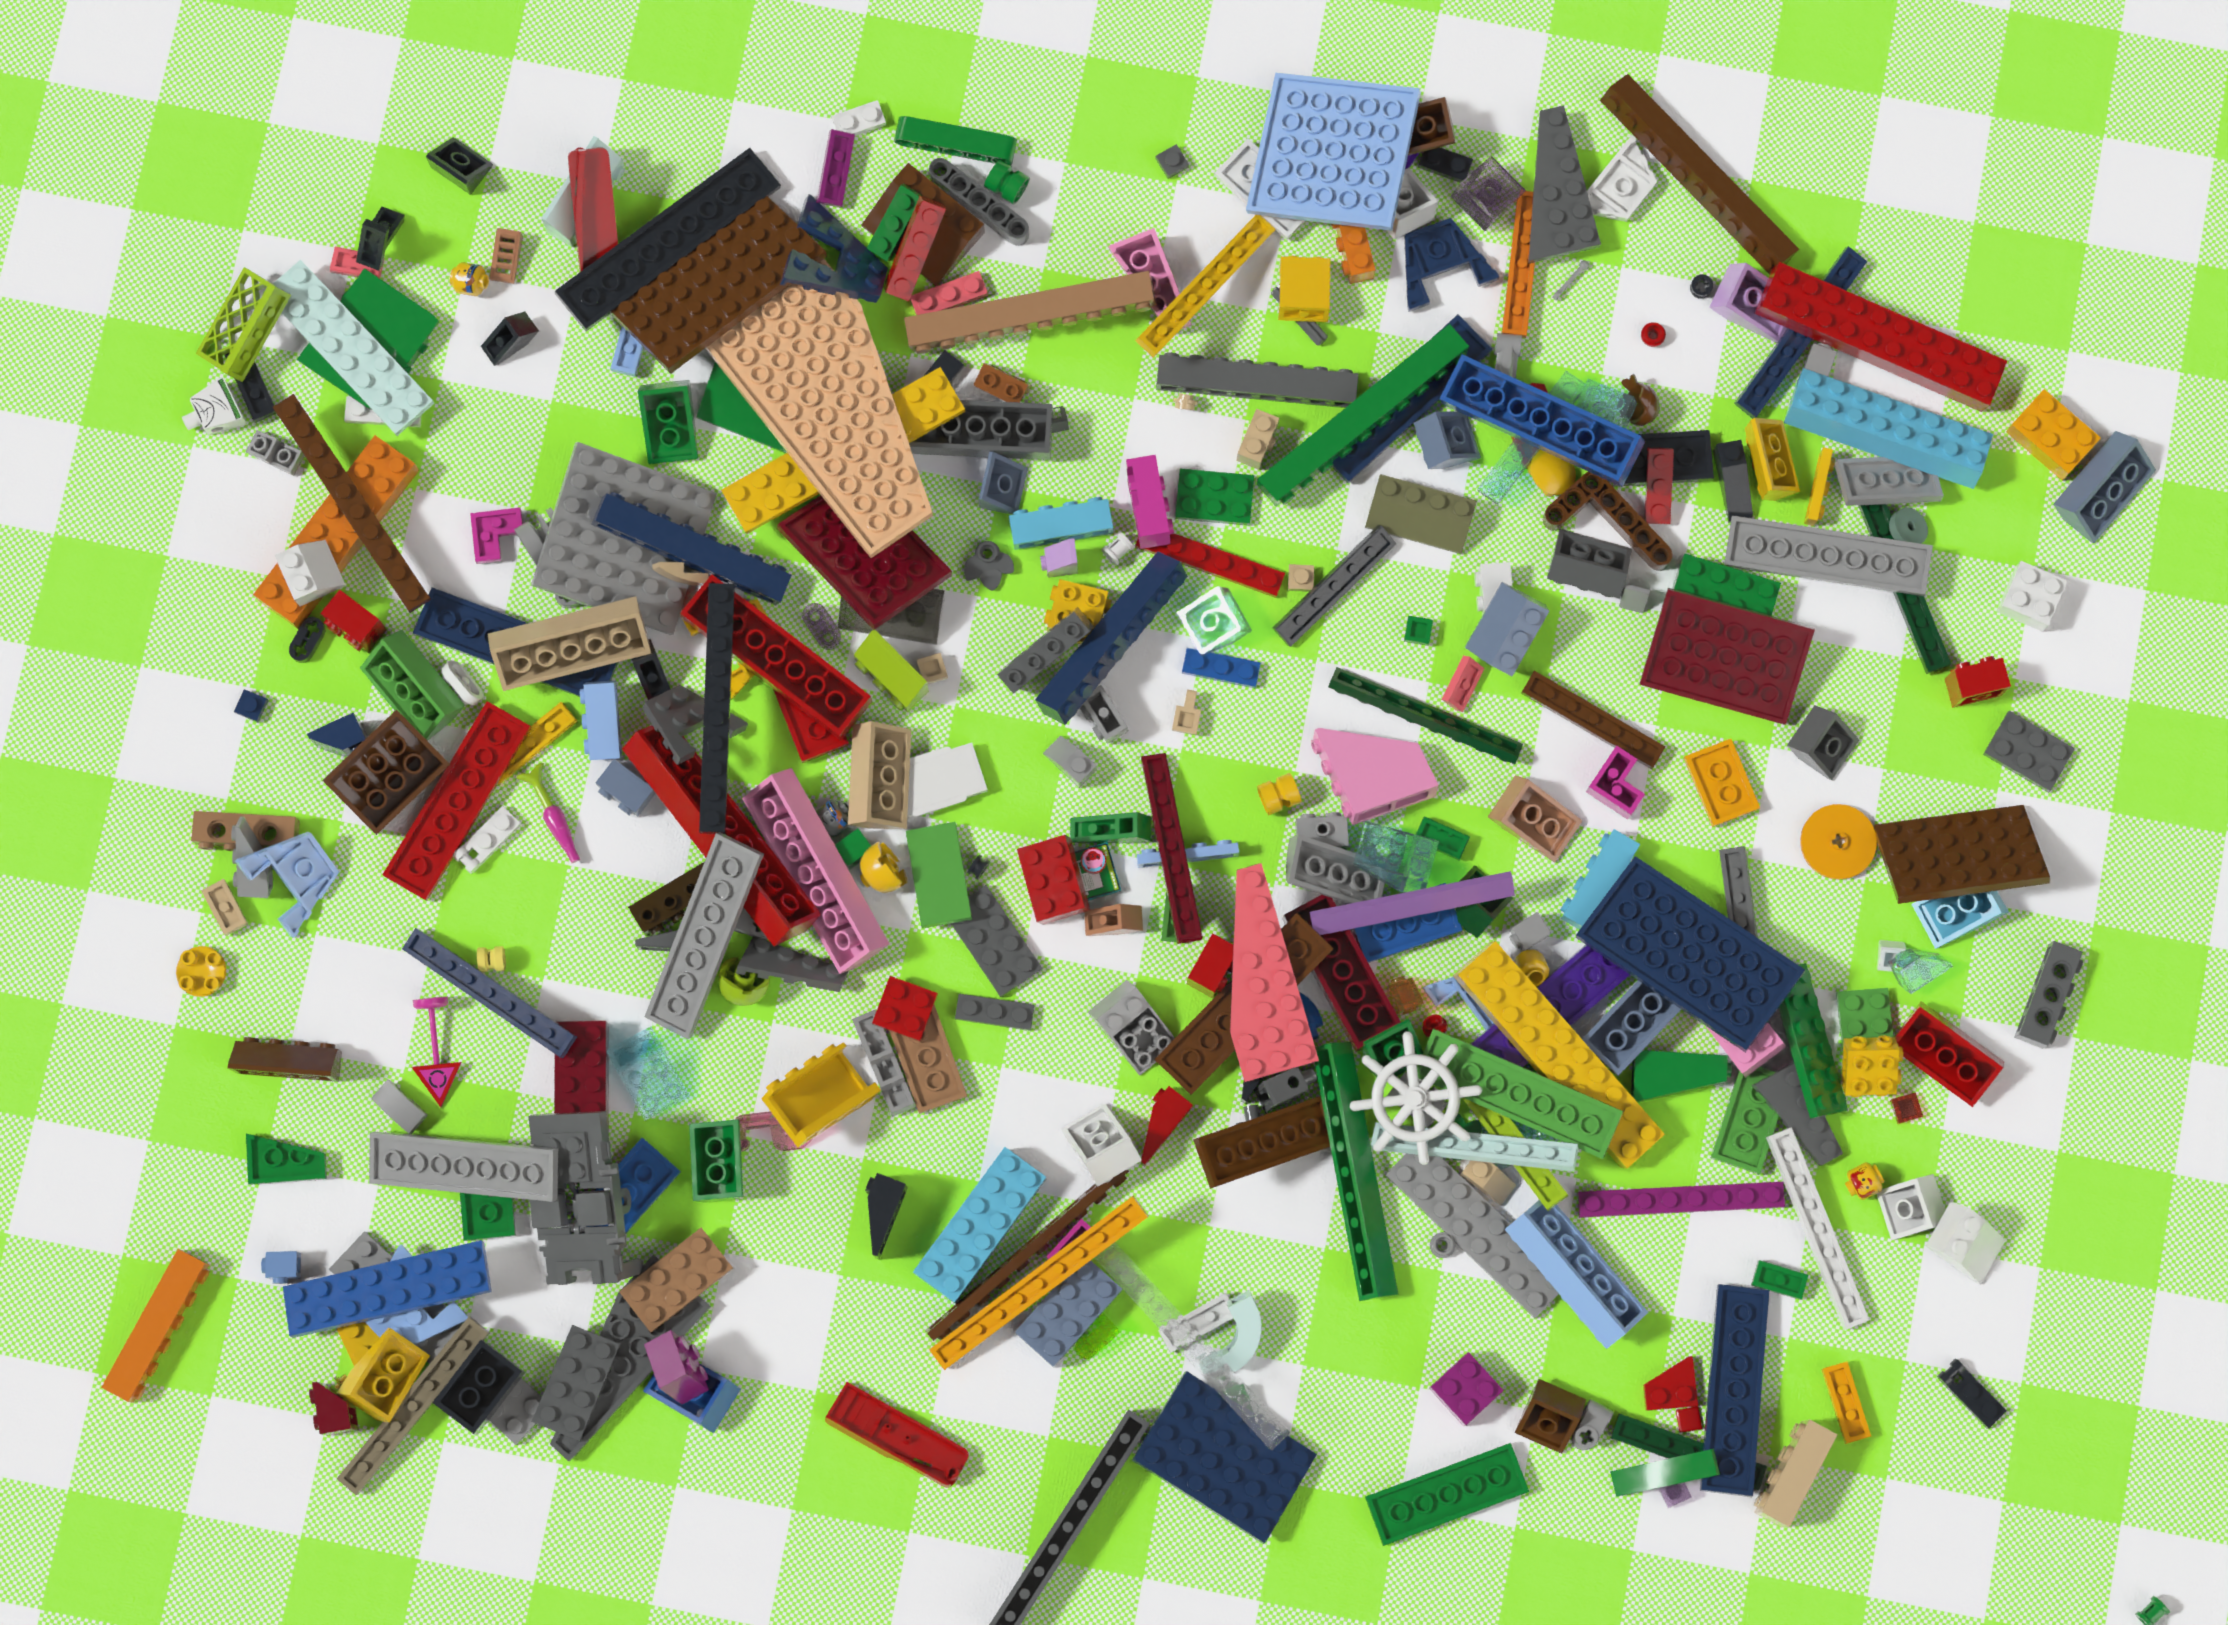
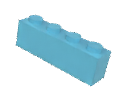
M1094 497L1088 499L1086 503L1078 504L1077 501H1070L1057 508H1053L1052 505L1039 507L1038 511L1028 512L1027 509L1013 512L1014 515H1009L1014 550L1059 543L1072 538L1078 540L1113 534L1108 499L1102 500V497Z
M1613 829L1610 835L1604 834L1598 844L1602 848L1598 856L1593 854L1586 865V868L1589 869L1585 878L1580 876L1573 887L1577 891L1573 899L1567 897L1560 909L1564 912L1561 919L1579 930L1629 865L1640 846L1639 843Z

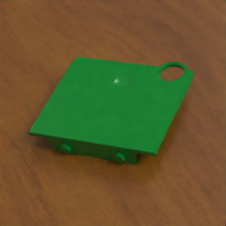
M365 268L348 291L342 295L340 300L348 311L408 374L411 372V367L421 354L423 355L428 349V337L439 323L433 314ZM308 343L296 360L366 408L371 409L318 351Z

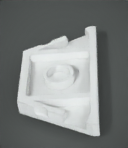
M1633 135L1630 136L1587 190L1592 212L1595 216L1627 222L1657 184V179L1649 169L1648 162L1644 154H1641L1636 144L1637 140Z

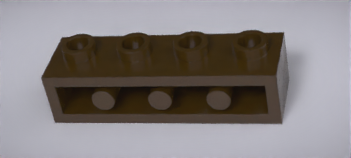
M705 862L628 907L645 936L649 934L651 936L657 935L665 929L664 925L671 921L677 923L683 919Z

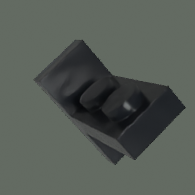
M382 206L372 221L365 219L362 224L356 262L379 271L383 266L385 250L404 223L405 215Z

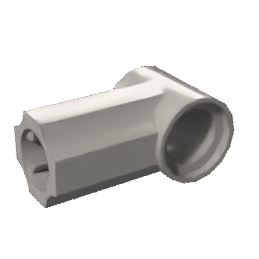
M1497 333L1495 369L1516 379L1522 335Z

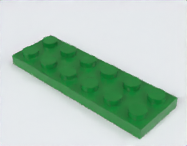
M1804 963L1797 964L1805 969V973L1783 1001L1779 1011L1809 1117L1812 1119L1848 1111L1839 1080V1072L1833 1059L1832 1048L1825 1031V1023L1819 1010L1818 999L1811 982V974L1807 964Z
M1508 1443L1365 1496V1500L1382 1546L1528 1493L1529 1489L1512 1444Z

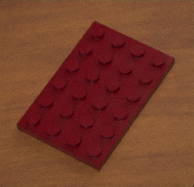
M821 495L777 524V530L873 630L952 576V570L913 530L870 558Z
M1667 588L1639 685L1786 725L1815 628Z

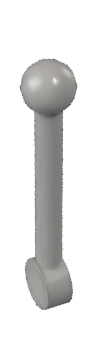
M1583 260L1580 262V267L1552 296L1554 300L1561 296L1583 270L1588 269V261Z

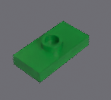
M1424 816L1413 841L1460 861L1470 836Z

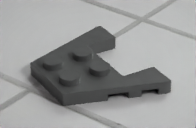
M678 685L646 701L643 706V711L655 731H660L663 736V744L666 749H671L674 754L673 760L677 765L694 757L696 749L683 736L703 727L704 698ZM730 713L729 738L746 731L748 726L746 721Z

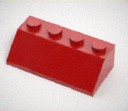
M1922 1001L1913 1010L1895 1036L1898 1047L1903 1049L1904 1058L1972 1108L2004 1068V1061Z

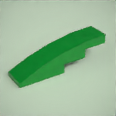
M1714 1449L1610 1471L1616 1497L1720 1475Z

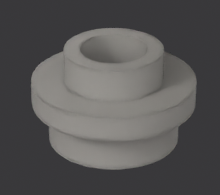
M1445 1232L1435 1234L1430 1240V1250L1438 1258H1447L1455 1251V1241ZM1439 1241L1447 1243L1446 1250L1438 1248Z

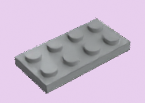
M1885 457L1837 459L1834 464L1846 506L1940 502L1944 496L1937 475L1925 473Z

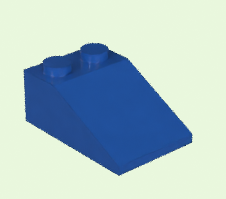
M700 1364L707 1373L708 1380H706L709 1390L681 1404L659 1389L653 1374L643 1392L713 1434L741 1390L725 1377Z

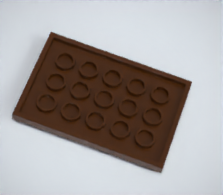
M2024 805L1874 825L1877 843L1898 904L2050 883V874Z

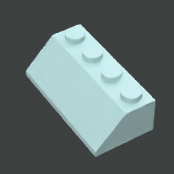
M593 136L586 149L603 147L608 151L613 184L615 180H620L625 171L623 160L604 142ZM568 175L541 219L548 234L573 247L576 243L570 178ZM576 177L575 195H576V191H577V177Z

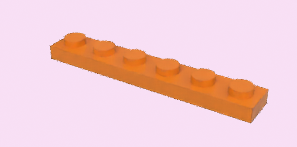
M1518 190L1501 333L1522 335V338H1526L1535 262L1528 264L1533 192Z

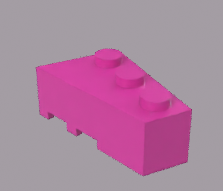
M1156 454L1126 459L1127 482L1140 548L1170 544V534H1174L1172 519H1167L1166 512H1170L1167 497L1163 498L1162 491L1165 490L1163 476H1159Z

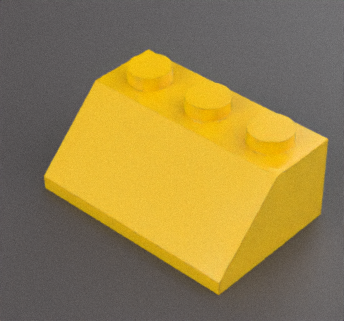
M1751 419L1745 427L1746 443L1750 449L1752 468L1756 474L1757 489L1761 499L1777 501L1800 492L1783 420Z

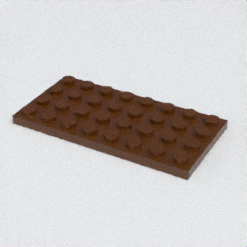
M766 196L758 200L746 212L738 215L726 227L719 229L706 242L699 244L687 256L679 259L667 271L660 273L655 280L640 288L628 300L621 302L611 312V315L672 374L791 284L786 283L785 286H782L780 282L788 255L792 249L806 254L818 263L825 259L827 254L801 227L797 228L798 224Z

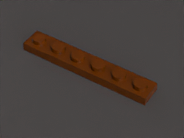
M1535 670L1521 692L1522 695L1614 748L1617 745L1637 758L1639 763L1650 769L1654 768L1666 747Z

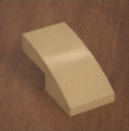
M658 562L652 564V570L679 583L702 586L708 579V573H684V563Z

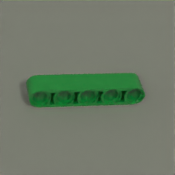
M900 116L894 142L904 147L996 164L1001 159L1012 165L1017 139L1009 135L915 117Z

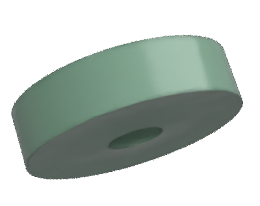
M1905 507L1895 512L1890 518L1889 528L1895 540L1920 544L1926 540L1928 535L1927 523L1917 510Z

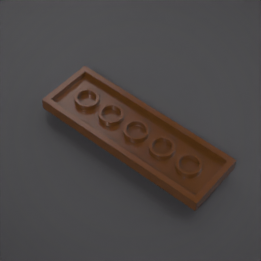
M1321 1096L1193 1139L1210 1189L1330 1147Z

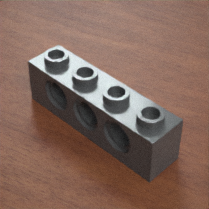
M1077 607L1003 667L997 675L1014 694L1088 634L1094 627L1093 624Z
M2056 941L2048 944L2014 1038L2041 1049L2049 1044H2053L2058 1032L2055 1030L2057 1020L2061 1021L2066 1011V1007L2063 1006L2066 997L2069 998L2074 990L2075 984L2072 983L2074 974H2079L2083 965V960L2080 959L2082 951ZM2055 966H2059L2064 970L2065 976L2063 979L2058 978L2054 974ZM2046 990H2052L2056 994L2055 1002L2047 1000L2045 996ZM2038 1013H2043L2047 1017L2046 1026L2038 1023Z

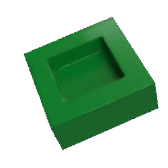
M1408 615L1404 642L1429 646L1433 620Z

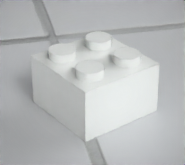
M2020 561L2013 570L1996 612L2043 632L2051 622L2067 580Z

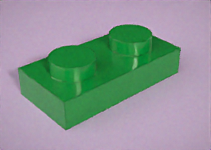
M1758 1260L1751 1286L1802 1300L1809 1275Z

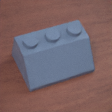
M1501 582L1465 648L1489 665L1513 676L1547 617L1549 609L1546 604Z

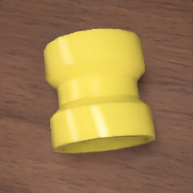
M495 946L494 949L478 947V969L482 972H488L490 969L505 971L506 956L504 946Z

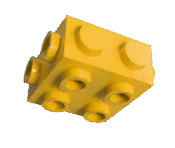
M1059 579L1058 586L1053 585L1050 600L1054 602L1052 610L1047 609L1044 624H1047V631H1049L1078 607L1093 624V630L1103 618L1104 613L1106 614L1110 610L1112 600L1108 599V591ZM1090 632L1086 634L1083 638H1081L1077 643L1081 644L1090 634Z
M1882 1035L1875 1038H1864L1861 1036L1844 1038L1841 1084L1845 1096L1861 1097L1863 1095L1887 1096L1888 1094H1897V1084H1901L1902 1081L1901 1070L1898 1069L1899 1062L1903 1061V1049L1898 1047L1895 1037Z

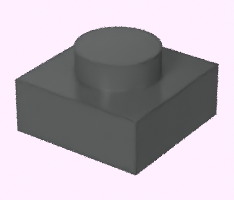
M1177 144L1155 156L1167 179L1189 168V163Z

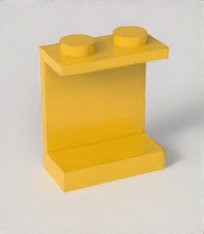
M1294 255L1288 257L1281 256L1278 320L1328 322L1330 310V258L1318 256L1309 258Z

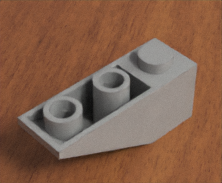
M240 816L237 824L232 826L231 831L232 841H236V849H233L232 853L233 864H236L235 860L263 849L245 817ZM236 864L237 872H234L233 886L237 887L238 897L268 898L273 889L272 866L270 865L254 879L249 880Z

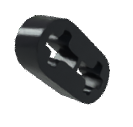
M309 617L305 619L289 646L290 656L298 663H306L313 657L325 635V625L319 618ZM317 623L319 632H313L310 638H308L310 631L307 629L308 626H314ZM306 641L307 643L304 649L307 651V653L305 655L300 654V656L297 657L298 653L295 651V649L297 647L302 648Z

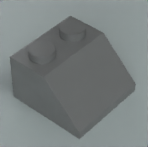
M1814 705L1787 744V747L1799 760L1827 779L1833 780L1859 742V739L1836 713Z

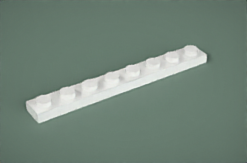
M1792 1127L1766 1137L1843 1330L1869 1321Z

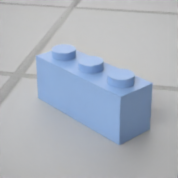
M616 680L586 682L584 689H580V702L585 704L586 714H582V727L587 729L588 739H584V752L589 754L590 760L619 759L622 757Z

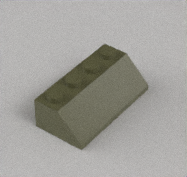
M1380 474L1365 528L1373 530L1377 525H1382L1389 535L1461 555L1477 501Z

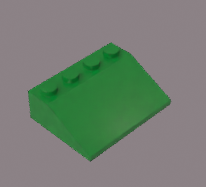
M715 362L696 418L775 450L787 453Z

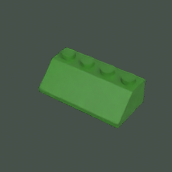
M403 630L382 638L360 667L394 711L397 709L427 741L451 723L465 706Z

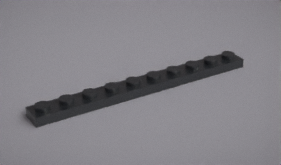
M709 583L700 834H716L718 832L726 834L735 600L734 584Z

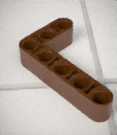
M1590 472L1580 477L1545 510L1542 519L1543 525L1548 530L1557 531L1590 503L1650 568L1656 571L1664 570L1672 560L1673 553L1667 543L1606 479ZM1594 480L1598 488L1589 489L1585 485V481ZM1575 496L1578 498L1579 504L1576 506L1570 505L1567 497ZM1611 498L1615 506L1606 507L1602 499ZM1552 512L1558 513L1561 521H1551L1548 514ZM1627 516L1631 519L1632 524L1625 526L1620 522L1619 518ZM1637 535H1646L1649 543L1642 544L1638 542ZM1654 553H1663L1666 561L1658 562L1654 558Z

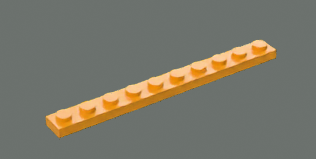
M1133 1195L931 1347L929 1351L941 1367L946 1370L1148 1218V1213Z

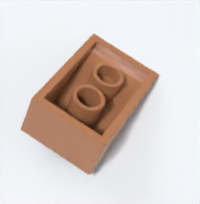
M1516 775L1488 815L1490 820L1554 863L1582 823L1579 817L1529 779Z

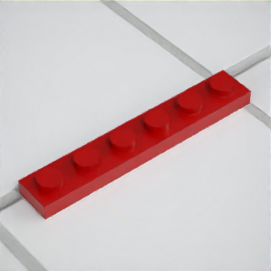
M1175 533L1170 534V544L1141 549L1139 538L1135 544L1137 549L1154 555L1159 551L1180 561L1182 565L1277 598L1285 576L1284 572Z

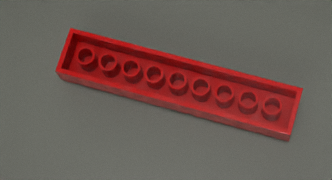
M1781 262L1772 269L1754 313L1980 412L1991 405L2007 364V360Z
M652 725L636 731L622 750L706 858L715 834L699 833L702 759L695 752L694 757L677 765L673 760L674 754L671 749H666L663 744L664 738L660 731L656 732ZM727 793L725 835L764 853L743 907L772 945L776 946L806 932L821 916V913Z

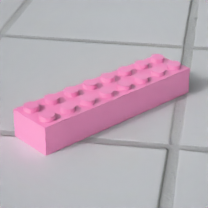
M790 768L771 774L742 799L768 846L821 913V916L812 925L838 972L841 974L860 967L887 947L889 942L793 769Z

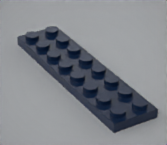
M1459 314L1442 328L1444 329L1450 324L1469 345L1468 352L1466 353L1469 358L1481 362L1492 352V348ZM1456 365L1450 366L1447 369L1448 373L1441 380L1436 381L1434 379L1429 383V389L1421 396L1414 395L1409 399L1410 404L1404 410L1393 412L1390 415L1391 419L1380 428L1377 425L1370 431L1372 434L1367 440L1362 443L1357 441L1351 446L1353 450L1342 459L1340 456L1332 462L1334 464L1332 468L1349 484L1440 400Z
M431 587L428 594L431 600L424 604L413 634L495 665L490 652L488 634L528 623ZM619 662L541 681L540 683L580 697V689H584L586 682L611 681Z
M1723 1284L1717 1285L1703 1451L1714 1449L1720 1475L1700 1479V1491L1753 1497L1770 1290Z

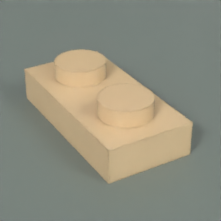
M225 879L201 890L225 936L248 925Z

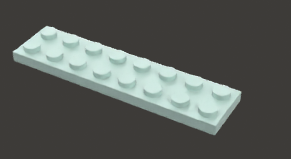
M301 259L273 283L278 288L291 294L282 314L396 436L402 433L434 404L433 400Z

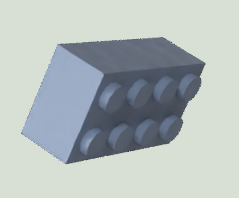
M1090 1260L1053 1288L1019 1326L1015 1334L1054 1368L1122 1292V1288Z

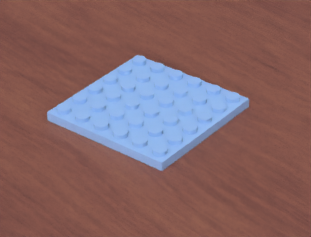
M1275 72L1246 206L1247 213L1392 231L1421 95L1420 88Z

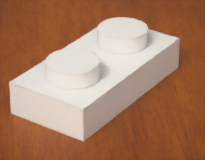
M878 100L831 116L836 130L855 134V136L886 126Z

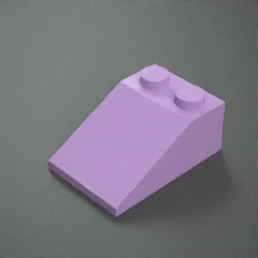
M1747 263L1729 264L1709 308L1728 321L1775 343L1779 341L1787 330L1782 325L1754 314L1769 278Z

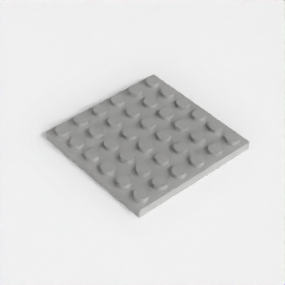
M576 442L531 586L589 607L636 596L645 627L668 635H674L689 585L670 580L652 570V564L675 561L595 527L591 523L602 497L606 493L611 494V492L625 497L624 501L633 505L634 503H640L648 507L649 512L655 515L657 513L665 514L672 518L671 522L678 525L681 523L688 524L695 529L694 532L703 535L706 531L717 493ZM684 566V573H693V569Z

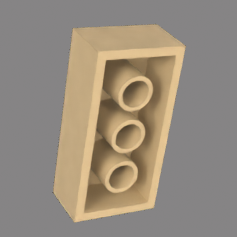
M1810 1419L1801 1421L1799 1424L1796 1423L1789 1435L1792 1438L1790 1444L1787 1447L1784 1446L1777 1459L1780 1460L1778 1467L1772 1469L1767 1476L1765 1482L1768 1483L1766 1490L1758 1494L1753 1504L1757 1507L1754 1513L1781 1528H1789L1838 1434Z

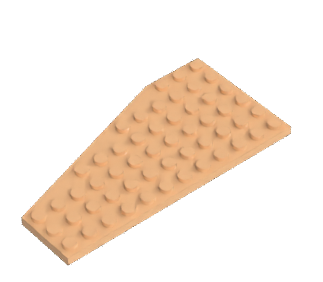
M825 259L819 262L822 265L830 267V265L826 262ZM791 283L705 348L870 558L933 516L862 305L857 299L849 298L848 294L841 292L831 295L820 293L813 289L804 290L802 285Z

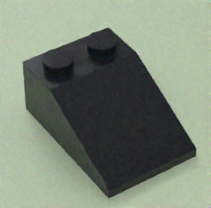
M879 1173L876 1174L875 1178L870 1177L865 1189L868 1194L872 1255L880 1260L908 1189L905 1183Z

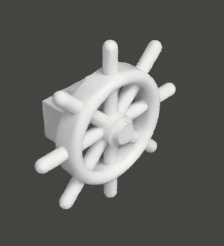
M1407 1031L1402 1036L1405 1056L1394 1059L1385 1067L1376 1060L1371 1059L1369 1055L1362 1057V1063L1378 1076L1373 1085L1372 1099L1352 1101L1350 1109L1352 1111L1373 1109L1378 1122L1385 1129L1373 1145L1374 1151L1381 1152L1394 1136L1403 1141L1416 1142L1419 1162L1422 1165H1426L1429 1162L1428 1140L1440 1136L1447 1129L1462 1141L1470 1139V1134L1454 1122L1459 1111L1460 1098L1480 1095L1482 1088L1479 1085L1458 1086L1455 1076L1447 1067L1458 1052L1456 1044H1451L1440 1059L1437 1060L1427 1055L1415 1054L1413 1035ZM1417 1065L1431 1068L1423 1080L1418 1078ZM1406 1066L1407 1072L1400 1079L1394 1075L1396 1071ZM1441 1076L1447 1089L1438 1090L1433 1087L1431 1090L1430 1087ZM1389 1083L1393 1088L1386 1097H1383L1385 1086ZM1448 1104L1446 1113L1444 1114L1442 1111ZM1399 1106L1401 1110L1391 1120L1385 1107ZM1409 1115L1413 1117L1415 1131L1401 1128V1125ZM1435 1120H1436L1437 1122H1439V1123H1437L1435 1126H1433L1432 1128H1430L1431 1125L1434 1123Z

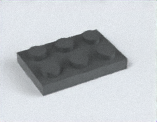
M2008 711L1982 755L2049 793L2075 748L2015 713Z

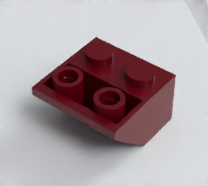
M312 1382L313 1389H309L311 1404H315L316 1415H313L315 1430H319L320 1435L326 1436L358 1431L356 1406L337 1394V1391L327 1384Z

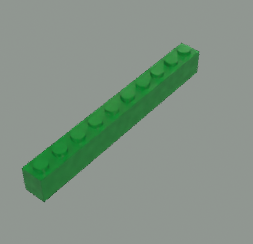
M1450 324L1447 325L1257 479V486L1275 507L1281 503L1286 505L1295 497L1294 492L1299 488L1304 490L1314 482L1313 477L1319 472L1322 474L1326 473L1334 465L1332 462L1340 456L1342 459L1353 450L1351 446L1357 441L1360 443L1364 442L1371 436L1372 433L1370 431L1377 425L1380 428L1391 419L1390 415L1393 412L1404 410L1410 404L1409 399L1414 395L1419 397L1429 389L1428 384L1434 379L1436 381L1441 380L1448 373L1447 369L1453 364L1457 365L1462 354L1467 356L1466 353L1468 352L1469 345Z
M1350 1041L1317 1046L1315 1049L1319 1061L1315 1062L1359 1301L1399 1295L1364 1110L1352 1111L1350 1109L1352 1101L1362 1100L1352 1044Z

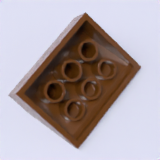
M907 163L892 180L861 226L874 235L901 184L907 185L924 197L942 203L946 210L920 273L934 286H938L983 236L985 226L983 222L910 163ZM900 241V243H899V245H898L896 251L894 252L895 254H897V251H898V249H899V246H900V244H901V241Z
M396 709L322 781L377 835L439 776L450 763Z

